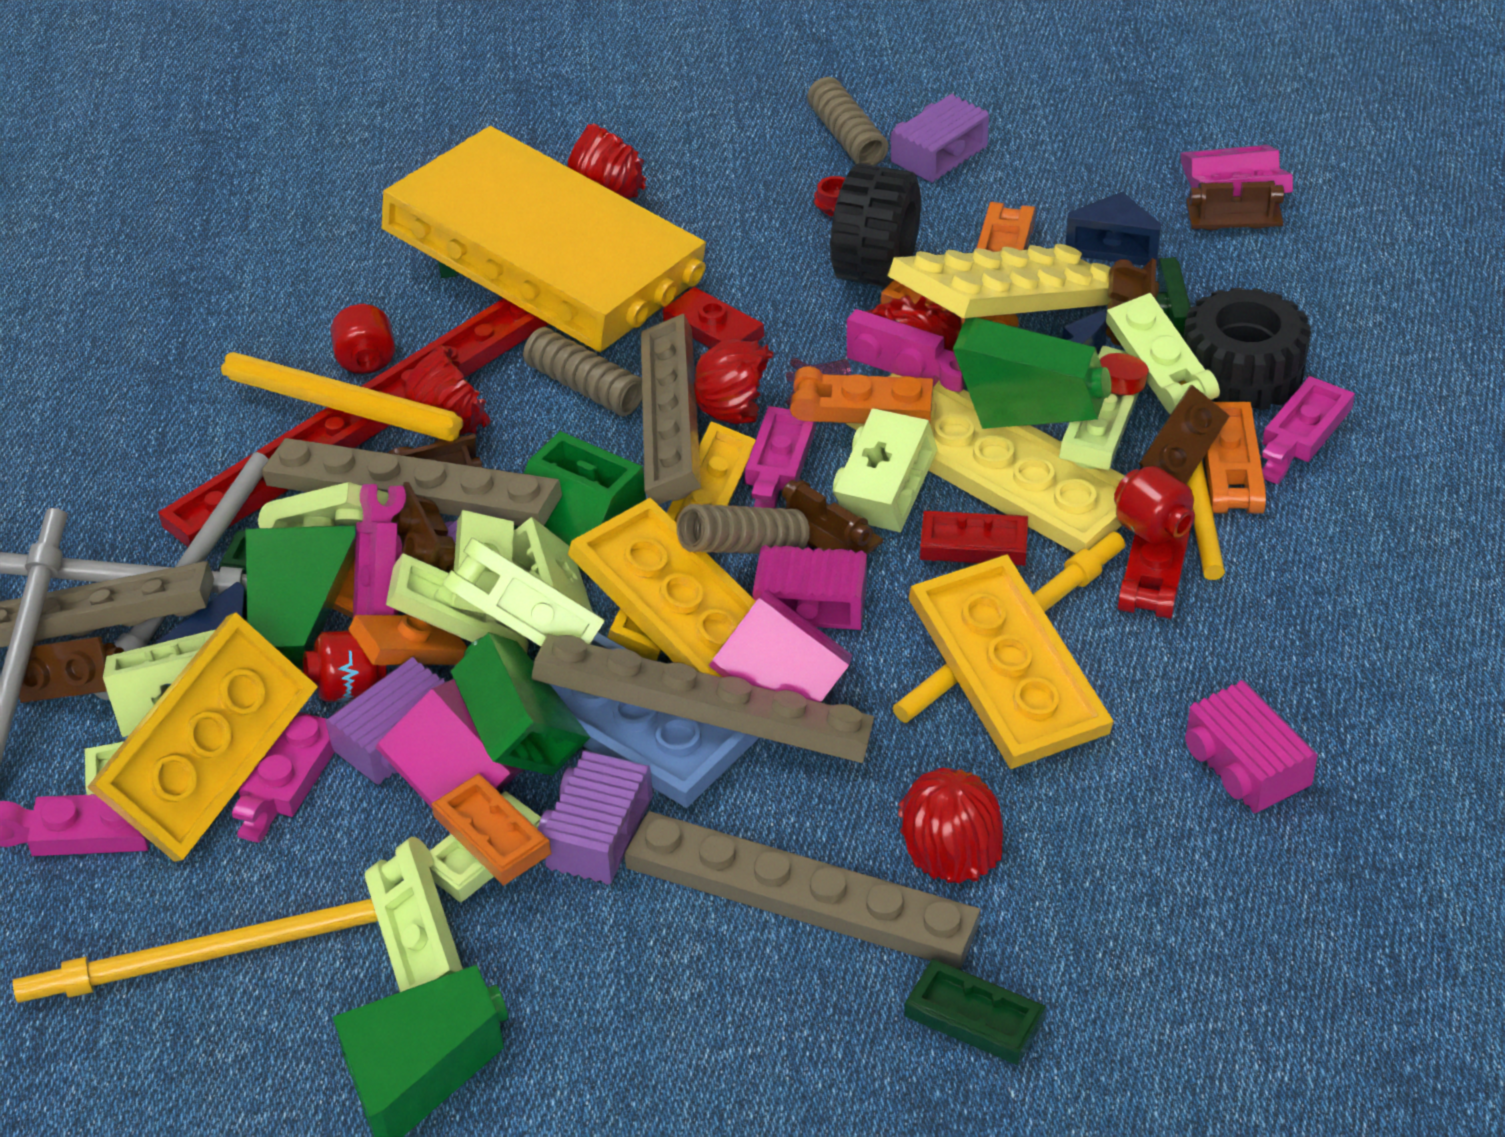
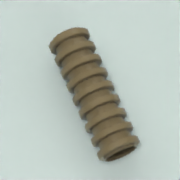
M824 77L814 82L809 88L807 102L827 129L830 130L843 149L847 151L855 164L861 163L873 166L879 164L888 152V142L884 135L875 127L874 123L864 113L862 108L858 106L857 102L853 100L839 80L834 77Z
M538 328L528 338L523 352L524 361L528 366L536 368L543 374H547L551 379L558 380L562 385L569 386L573 391L580 392L582 396L591 398L593 402L602 404L604 408L613 410L619 416L630 415L641 403L642 378L638 375L631 374L630 371L620 368L619 365L609 362L608 359L598 356L595 352L587 350L570 339H565L563 335L554 333L550 328Z
M689 504L679 514L677 536L682 547L689 552L759 554L760 548L765 544L770 548L775 545L778 547L792 546L795 548L798 546L803 550L809 539V524L805 515L797 509Z

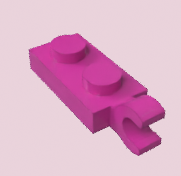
M855 309L848 317V359L900 376L933 378V387L940 380L941 385L950 391L961 392L964 389V378L954 352L944 349L943 336L859 309Z
M1309 376L1264 430L1262 444L1266 445L1262 457L1268 459V461L1262 468L1263 478L1272 483L1279 484L1285 477L1294 457L1309 462L1352 410L1355 393Z
M768 406L745 468V484L753 485L752 498L756 499L754 507L776 508L779 490H783L784 486L791 480L799 481L816 431L817 422L801 421L794 418L790 409Z
M363 484L361 487L360 503L363 509V522H356L353 619L355 615H398L399 610L387 606L386 601L393 566L402 555V542L397 534V523H391V520L404 507L406 493L403 486H389V497L385 505H381L377 500V484Z
M298 712L238 789L240 799L232 811L233 818L244 820L243 825L237 832L238 838L259 843L266 836L270 824L277 813L290 817L294 816L334 754L325 722L326 718Z
M95 794L36 797L34 810L25 809L14 802L0 801L1 847L28 843L32 856L149 850L150 841Z

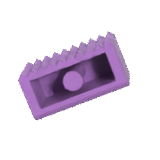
M953 93L936 104L931 103L927 105L922 113L908 122H900L891 132V162L934 183L936 178L939 179L941 175L945 176L947 171L951 172L953 167L957 168L959 163L963 164L965 159L968 160L970 156L974 157L976 152L980 153L982 148H986L989 127V114L987 110L982 111L979 106L975 108L973 103L968 104L967 100L962 101L960 96L956 98Z
M414 657L410 658L325 720L333 751L375 784H381L384 777L390 778L392 773H398L375 746L432 688L445 683L444 679H439L436 673L432 674L429 668L425 669L422 663H417Z
M585 750L582 752L581 759H578L577 767H568L560 784V800L556 802L555 810H546L543 813L538 830L550 841L552 854L545 858L546 867L551 871L558 869L562 874L569 872L573 877L579 874L583 879L590 877L595 882L601 880L608 885L612 883L625 856L624 853L631 843L653 797L651 770L649 765Z

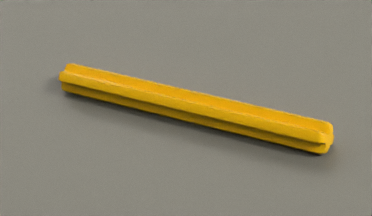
M228 353L225 355V363L221 365L222 374L228 376L230 380L442 440H456L459 437V430L463 427L462 418L452 411L244 354Z

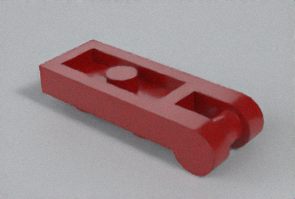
M1192 526L1182 537H1174L1168 542L1157 545L1134 534L1125 576L1121 585L1118 611L1134 613L1135 609L1139 608L1156 611V617L1173 618Z

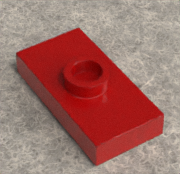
M693 287L662 309L663 322L684 314L692 328V338L710 348L725 340L737 339L753 342L755 340L759 341L764 337V323L696 287Z
M924 511L920 560L982 563L1008 554L1014 565L1026 566L1028 516Z

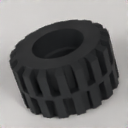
M857 163L852 167L840 189L831 228L830 254L833 270L838 279L887 287L894 281V279L888 276L894 257L913 256L921 213L920 187L914 172Z
M1241 287L1231 288L1230 291L1226 292L1218 290L1212 292L1211 297L1203 296L1196 301V306L1191 307L1187 313L1183 339L1203 368L1210 370L1218 382L1220 394L1211 401L1251 402L1252 408L1264 410L1270 409V404L1281 405L1287 402L1288 396L1294 395L1303 383L1311 335V326L1307 324L1308 317L1304 312L1297 311L1298 305L1291 300H1283L1282 295L1274 292L1266 293L1262 292L1263 289L1257 288L1244 290Z

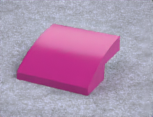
M1267 144L1181 152V164L1191 187H1198L1201 182L1233 183V196H1240L1242 182L1274 181L1275 185H1283L1284 193L1293 192L1292 174L1280 168L1279 150Z

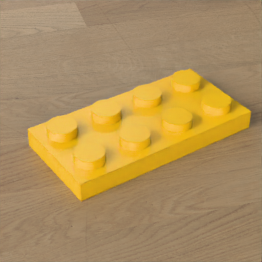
M651 497L571 541L567 555L674 663H683L691 666L695 671L723 678V676L708 665L756 601L706 552H689L684 549L678 540L677 523Z
M1008 554L911 586L909 593L910 603L1010 769L1110 734L1114 722Z
M237 612L230 614L223 620L87 788L174 862L181 861L198 842L318 686Z

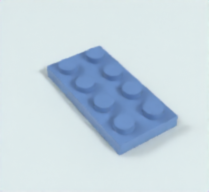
M598 632L591 642V645L611 650L626 649ZM550 684L591 737L583 745L594 753L649 765L652 788L685 808H688L759 739L757 736Z

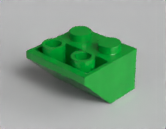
M559 431L528 460L524 474L559 479L562 497L544 527L568 546H570L571 541L646 500L643 466L562 431ZM514 525V530H516L519 526Z

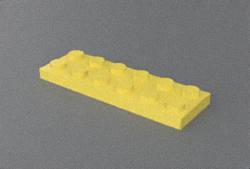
M1055 244V247L1050 249L1030 245L1028 250L1002 247V250L997 252L976 248L973 253L946 250L945 255H934L919 251L916 253V256L894 257L888 273L890 278L962 318L1108 305L1112 298L1108 297V276L1111 267L1100 263L1090 264L1080 259L1082 253L1079 250L1063 244Z
M892 373V374H891L890 376H888V377H903V376H900V375H897V374ZM940 380L933 387L930 426L938 450L928 471L1006 515L1028 516V527L1074 553L1081 549L1089 550L1110 532H1115L1122 526L1116 516L1114 493L1125 475L1112 468L1109 471L1100 468L1088 469L1080 467L1072 461L1060 459L1059 453L1062 442L1031 425L982 429L968 391L964 389L961 392L950 391L941 385ZM846 423V425L855 430L865 425L861 423Z

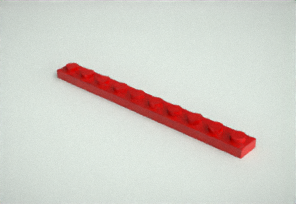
M502 298L361 387L405 399V385L410 373L438 345H443L444 347L447 345L453 349L450 359L460 362L458 368L467 377L530 337L538 328L546 327L549 323ZM327 407L256 452L270 459L285 438L355 448L390 425ZM252 454L159 511L158 514L162 527L189 547ZM262 476L227 529L289 489L266 486Z

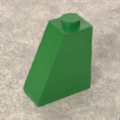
M972 317L965 319L953 347L982 429L1097 420L1104 399L1108 398L1111 394L1109 370L1107 367L1101 366L1096 348L1093 346Z
M355 526L246 529L247 621L296 667H303L305 651H313L315 641L325 625L354 562Z
M488 632L484 637L475 640L467 647L464 657L451 670V674L485 750L495 763L553 776L591 737L550 684L531 679L534 663L517 641Z
M477 964L332 1017L344 1060L373 1137H404L504 1048L499 1023L509 1019L507 1009L497 984L486 987Z

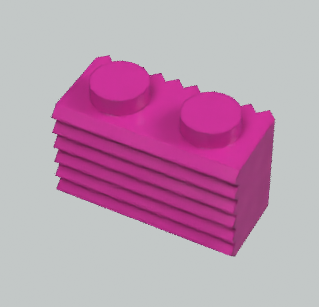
M766 544L760 548L753 587V599L755 601L758 600L764 590H767L815 627L862 630L867 589L866 553L862 550L858 553L844 549L832 551L830 548L826 551L820 548L813 551L809 547L802 550L798 546L795 548L792 546L778 547L775 545L770 548Z
M1240 680L1236 686L1231 684L1227 690L1222 688L1218 694L1213 693L1208 699L1204 697L1200 703L1194 702L1190 707L1185 734L1189 751L1198 761L1204 762L1207 760L1209 768H1214L1216 775H1221L1226 791L1235 799L1242 798L1244 804L1250 806L1252 813H1257L1312 785L1318 754L1245 681Z

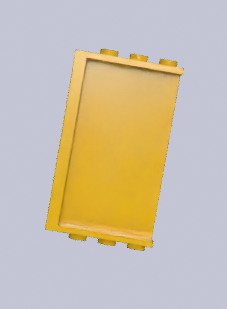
M491 125L383 190L381 229L600 353L633 328L640 327L649 316L660 308L668 306L675 297L687 288L696 286L702 279L706 268L705 262H703L706 241Z

